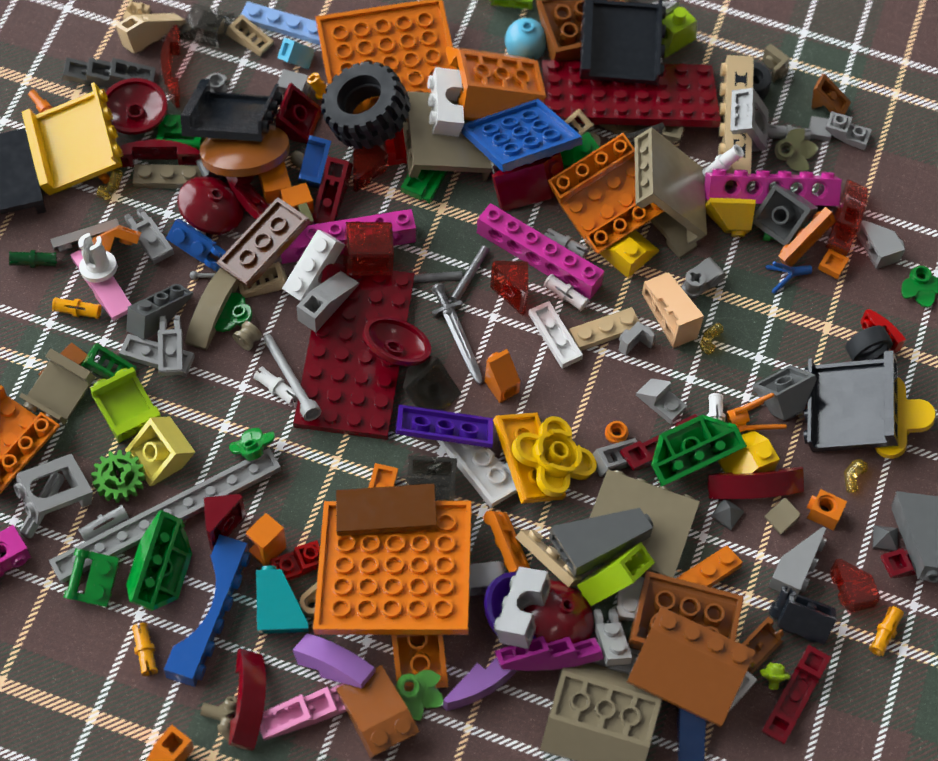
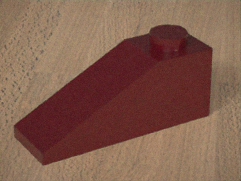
M327 156L312 215L314 223L321 224L336 221L349 184L353 168L351 162Z

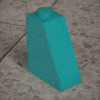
M263 566L262 570H256L258 634L309 632L308 622L282 569H277V566Z

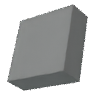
M811 117L809 127L811 129L810 138L824 141L831 140L832 135L825 130L828 122L827 118Z

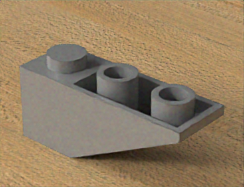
M342 271L338 272L312 289L297 305L298 321L314 332H317L358 287L359 283Z
M825 527L816 531L781 557L768 587L779 592L782 586L788 587L787 592L792 588L797 593L794 597L795 599L800 591L805 592L810 579L806 578L808 571H814L818 562V558L814 556L817 550L822 552L827 538L823 537L826 530Z

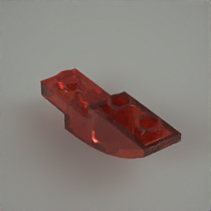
M849 179L846 181L840 198V204L834 215L836 216V222L832 226L826 248L844 256L849 253L855 234L858 232L868 198V188Z

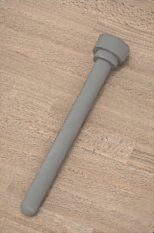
M266 334L263 340L300 401V413L306 421L318 418L321 414L319 405L316 401L308 398L270 334Z

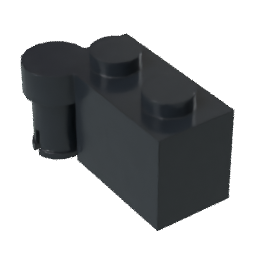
M782 586L776 601L772 602L768 610L770 616L777 619L778 627L786 633H795L803 636L809 642H818L825 645L837 621L836 608L799 594L794 601V597L797 594L796 591L790 588L787 592L788 587Z

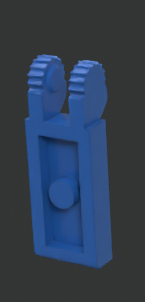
M176 219L165 239L200 262L205 263L209 268L218 271L220 267L217 265V261L210 257V254L212 252V254L221 258L226 251L183 220Z

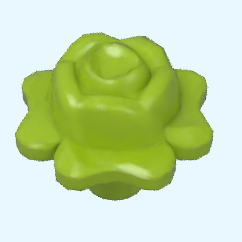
M770 662L766 669L760 670L761 676L769 681V689L778 690L779 682L790 679L789 673L785 671V667L782 664Z

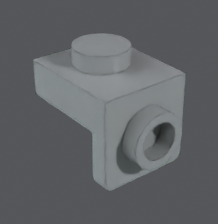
M638 321L630 330L626 329L621 334L618 351L626 356L639 341L651 348L654 345L656 334L649 326L643 325Z

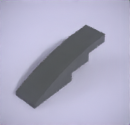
M66 57L62 80L87 85L95 82L97 86L111 87L115 83L129 78H142L154 82L156 68L112 58L111 62L89 57V61L84 62Z

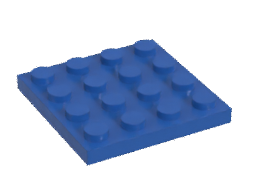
M539 99L465 123L461 130V133L502 172L511 171L516 167L531 164L536 160L551 157L556 153L571 150L582 144V136Z

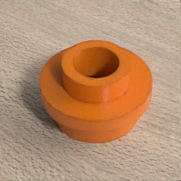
M613 421L605 428V437L613 444L626 441L628 438V428L621 421ZM613 432H619L620 436L614 435Z

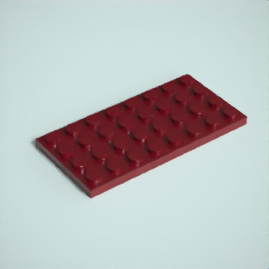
M542 60V81L546 93L544 104L564 121L580 108L593 124L720 127L721 120L712 65L664 64L663 77H659L657 85L579 79L580 61L558 62L556 60ZM578 116L574 118L578 124H584Z
M330 263L323 269L320 283L342 271L357 281L359 285L317 332L311 330L301 386L308 398L317 402L321 409V414L312 421H306L300 413L301 403L298 400L293 427L388 440L400 366L389 363L375 355L364 340L363 330L366 323L375 317L386 316L408 321L415 273Z

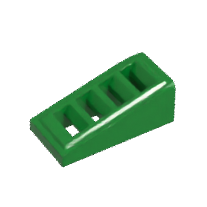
M98 343L91 348L81 365L106 379L115 376V373L122 368L129 369L134 367L135 370L137 369L136 366ZM96 355L100 356L97 363L93 361ZM105 359L109 361L106 368L102 366ZM114 363H115V364H117L118 366H117L115 372L113 373V372H111L110 370H111V368L113 367V365H114Z

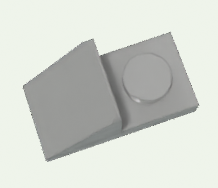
M651 378L636 393V396L669 424H672L687 409V405L670 391L672 384L670 381Z

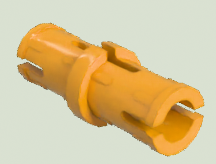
M55 297L52 303V311L72 314L73 317L77 318L85 316L99 319L102 306L100 304L82 302L81 299L67 300ZM69 306L77 307V308H84L85 310L76 309V308H69Z
M894 606L888 608L884 620L876 628V636L869 647L873 654L884 656L889 642L897 634V626L904 615L901 609Z
M139 623L140 628H138L137 624L132 626L136 643L134 650L135 654L139 657L142 676H150L149 670L152 672V675L158 672L153 654L155 647L150 640L148 624Z

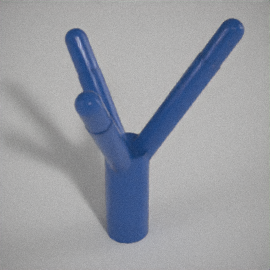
M776 261L772 263L773 265H766V269L788 272L789 274L772 289L773 294L781 289L792 277L812 273L811 265L790 267Z

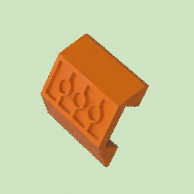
M446 47L449 66L459 67L464 92L457 100V104L463 105L464 120L474 121L535 99H539L544 103L546 93L537 60L521 56Z
M624 133L548 180L561 208L585 243L597 254L665 212L653 202L642 209L636 205L635 148Z
M0 385V494L60 427L57 422L42 412L36 416L8 397L2 385Z

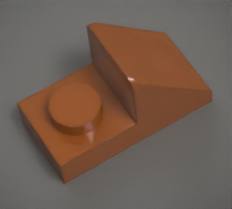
M825 73L821 74L813 89L811 108L814 109L824 105L830 112L845 115L851 101Z

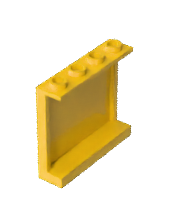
M95 82L91 83L93 92L37 115L31 109L22 111L39 186L48 195L122 166L120 157L123 154L120 146L116 143L118 135L116 129L111 124L113 119L112 113L106 105L108 97L105 90L100 89Z

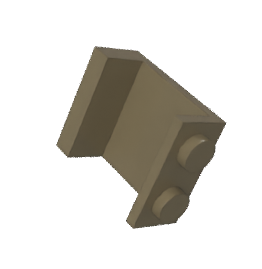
M50 348L46 354L49 363L28 395L21 393L19 397L25 402L23 406L34 413L39 410L55 422L58 421L65 425L95 379V376L91 371Z

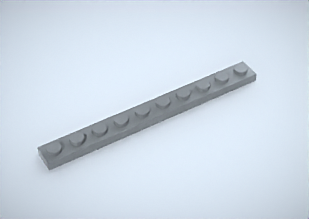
M270 448L264 450V454L260 458L252 461L244 460L50 559V565L62 584L71 578L76 558L74 556L75 548L115 557L140 543L142 536L160 510L185 521L204 511V497L237 494L280 472L281 466ZM85 559L82 573L90 570L91 559Z

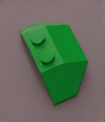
M700 415L659 435L651 465L663 487L747 447L736 424Z
M160 510L140 540L126 582L129 602L149 611H154L179 598L192 557L191 547L183 528L185 526L182 519Z

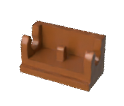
M767 617L742 643V645L755 650L747 670L751 675L783 643L784 632L782 629L777 632L772 627L774 621L770 617Z

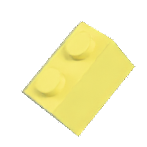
M170 416L150 418L125 449L126 453L128 451L132 453V459L137 456L140 464H143L145 471L142 473L145 474L149 486H154L182 469L195 453Z

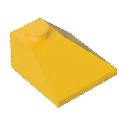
M710 198L705 203L706 213L725 233H731L732 237H744L745 234L751 231L756 199Z
M635 230L599 254L625 277L629 278L655 256L659 249Z
M752 430L742 434L747 447L718 461L724 473L743 474L775 471L780 459L769 439Z

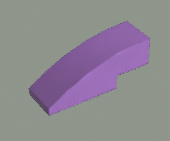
M308 633L293 649L298 665L318 670L321 678L363 688L376 671L375 667L351 651L331 641Z
M497 657L486 669L477 663L444 699L443 708L446 711L461 708L486 697L505 684L516 673V670L501 669Z

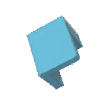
M284 38L277 58L309 69L316 49Z

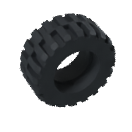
M364 62L362 65L356 63L349 69L347 67L343 69L340 75L336 74L332 78L333 82L331 84L328 83L325 89L326 94H323L321 101L323 103L321 105V112L336 138L343 142L344 145L348 147L353 146L355 149H362L363 147L371 149L374 148V145L378 144V146L385 144L384 141L392 140L395 137V133L402 130L404 127L403 122H406L409 116L410 98L397 74L389 66H384L378 62L374 64L372 62ZM372 97H379L376 104L369 110L359 114H352L361 102Z

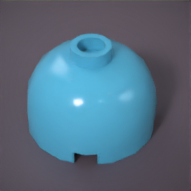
M521 18L512 23L505 35V46L508 54L530 59L534 58V60L540 58L546 50V36L543 26L537 20L531 18Z

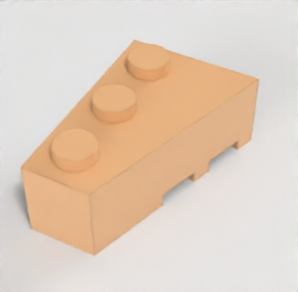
M666 273L645 281L642 295L671 346L675 348L697 339L704 315L671 274Z

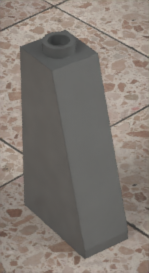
M897 491L891 504V510L918 580L936 583L938 582V496Z
M640 508L555 525L550 529L549 538L573 576L577 577L650 538L653 522L648 514H644Z

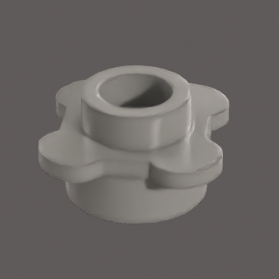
M213 73L206 77V79H210L211 92L226 93L228 91V86L225 83L227 77L225 75Z

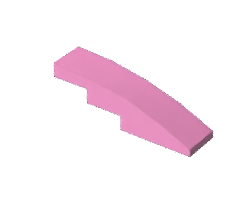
M82 249L70 254L78 269L83 259ZM113 276L106 281L98 283L85 280L93 290L98 302L113 321L127 315L128 306L131 303Z
M344 683L331 689L325 687L305 697L303 695L297 696L264 711L260 728L263 739L267 740L347 712L336 691V688Z

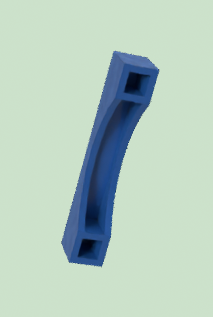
M219 534L211 554L212 566L216 577L215 595L211 608L199 627L185 640L173 646L164 668L166 678L193 687L196 686L198 680H202L206 671L204 663L207 656L211 657L215 649V642H213L215 636L222 632L225 611L229 612L232 607L234 598L231 596L234 589H239L242 581V575H240L242 569L247 567L250 562L251 553H249L248 543Z

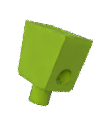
M677 7L672 14L662 19V25L666 27L665 37L661 38V44H665V58L696 40L697 21L685 8Z

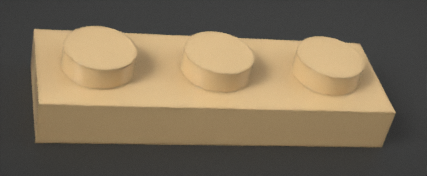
M630 307L570 328L569 333L579 350L582 351L619 338L626 329L630 330L639 319L633 308Z
M533 529L521 530L515 537L566 586H577L582 578L580 576H573L566 563L559 557V552L554 547L547 546L541 541L543 537Z

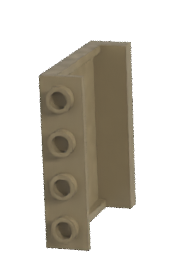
M407 91L411 105L408 119L406 122H403L409 177H418L421 170L482 173L483 181H486L490 172H493L490 159L461 132L459 137L433 134L432 124H429V115L432 111V107L428 106L430 93ZM448 100L452 104L458 105L457 101ZM464 120V124L471 122V120Z
M649 128L634 138L636 205L642 209L652 202L687 228V244L690 245L707 235L705 183L702 172L704 168L655 129Z
M607 470L590 518L640 508L644 514L649 515L653 522L650 538L642 541V544L655 561L647 571L674 578L700 501L695 500L690 495L674 493L667 487L651 485L644 479L628 477L621 471ZM620 553V554H618V555L612 557L611 559H609V560H607V561H605V562H603V563H604V564H607L608 562H610L611 560L615 559L616 557H618V556L621 555L622 553Z

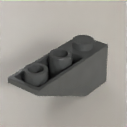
M176 283L128 306L126 331L143 340L157 334L158 330H160V316H165L168 324L193 296V292Z

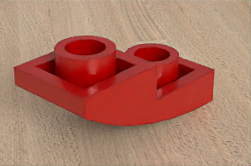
M871 309L865 310L860 321L863 330L878 325L885 327L893 342L890 351H894V353L901 351L906 341L902 333L882 315Z
M316 540L294 547L293 552L270 559V566H277V569H282L287 581L307 574L319 567V543Z

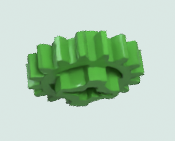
M118 450L117 455H113L110 451L109 458L106 459L101 456L102 463L94 464L97 472L91 473L94 479L92 483L95 489L98 488L99 496L105 494L106 501H110L114 497L116 503H119L120 498L124 497L127 502L129 501L128 495L132 494L136 497V488L143 489L144 487L141 482L146 480L145 474L142 473L145 471L144 466L140 464L137 456L132 459L133 456L130 451L126 455H123L121 450ZM117 470H118L119 474H121V477H120V478H121V482H119L118 478L116 477V476H117V473H116Z

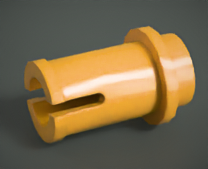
M313 73L308 77L307 82L316 92L315 96L317 99L322 100L323 94H326L325 89L327 85L318 73Z

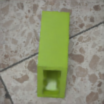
M642 542L588 575L577 586L590 606H593L633 584L655 561Z

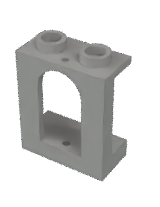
M754 88L732 90L730 131L732 134L748 133L752 139V152L767 150L769 110Z
M72 453L17 473L16 484H14L17 497L22 498L25 502L24 506L28 517H33L37 525L41 523L42 515L79 502L82 508L91 505L93 491ZM59 471L63 472L71 489L46 498H39L33 495L30 490V485L37 479Z

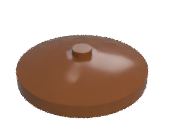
M269 125V133L265 134L262 142L206 138L200 147L203 166L214 174L226 177H247L267 172L280 165L290 152L287 134L282 129L273 125Z

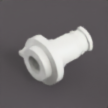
M87 233L78 241L83 257L79 265L80 273L89 282L98 283L106 281L115 274L118 268L116 259L113 254L105 251L100 236L96 238L97 242L94 245L90 233Z

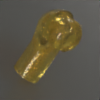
M116 169L112 170L107 187L100 185L96 196L103 198V200L110 199L119 189L123 172Z
M715 323L704 331L699 346L700 350L704 351L707 355H711L715 351L716 345L712 341L724 330L720 323Z
M861 459L853 460L844 471L846 491L848 493L858 491L857 477L868 470V464Z

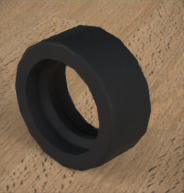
M878 325L866 328L855 334L846 343L845 348L852 361L875 360L883 356L884 351H889L893 342L885 327Z

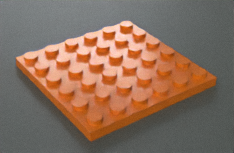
M420 0L315 16L327 83L329 84L333 82L332 78L336 74L340 75L346 67L349 69L353 67V64H361V62H372L373 64L378 62L384 66H389L397 74L406 91L431 93V89H428L427 84L430 75H433L435 67L458 70L457 67L449 66L446 54V47L453 46L443 0ZM372 97L361 102L352 114H359L369 110L376 104L379 97Z
M324 501L313 625L314 635H468L471 501H435L437 529L346 536H337L336 501Z

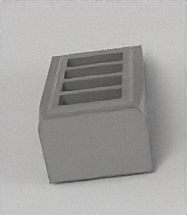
M636 438L595 450L593 456L596 460V470L600 477L605 476L607 470L619 471L630 466L622 458L619 451L636 443Z

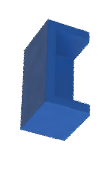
M309 135L297 183H306L308 186L319 188L331 144L330 140Z

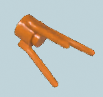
M774 393L756 399L742 407L726 411L728 422L736 424L740 432L787 428L786 424L746 425L747 422H750L748 411L763 405L765 401L774 397Z

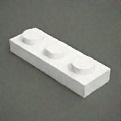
M550 301L529 309L528 314L561 368L582 360L583 354Z

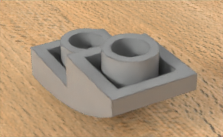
M831 111L825 130L837 139L865 150L872 129L852 124V117Z

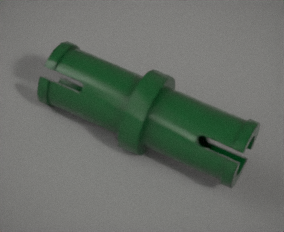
M30 250V252L10 251L9 266H30V268H36V266L57 267V252H36V250Z

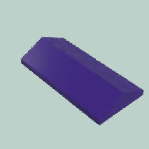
M399 405L395 431L398 435L492 448L493 418Z

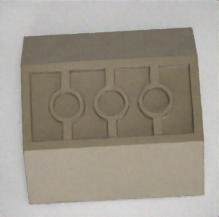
M587 663L563 668L540 751L571 761H646L662 699L627 683L630 674L609 669L605 666Z

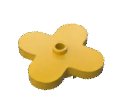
M899 377L898 446L875 448L879 455L888 459L898 458L904 454L907 449V436L909 433L927 431L935 422L934 407L928 401L922 399H907L905 383Z
M557 416L545 419L539 427V435L525 432L520 434L512 443L514 457L520 463L536 468L537 485L544 494L550 497L563 495L570 486V478L577 480L588 479L597 467L593 454L587 449L580 447V445L577 446L572 440L571 427L564 419Z

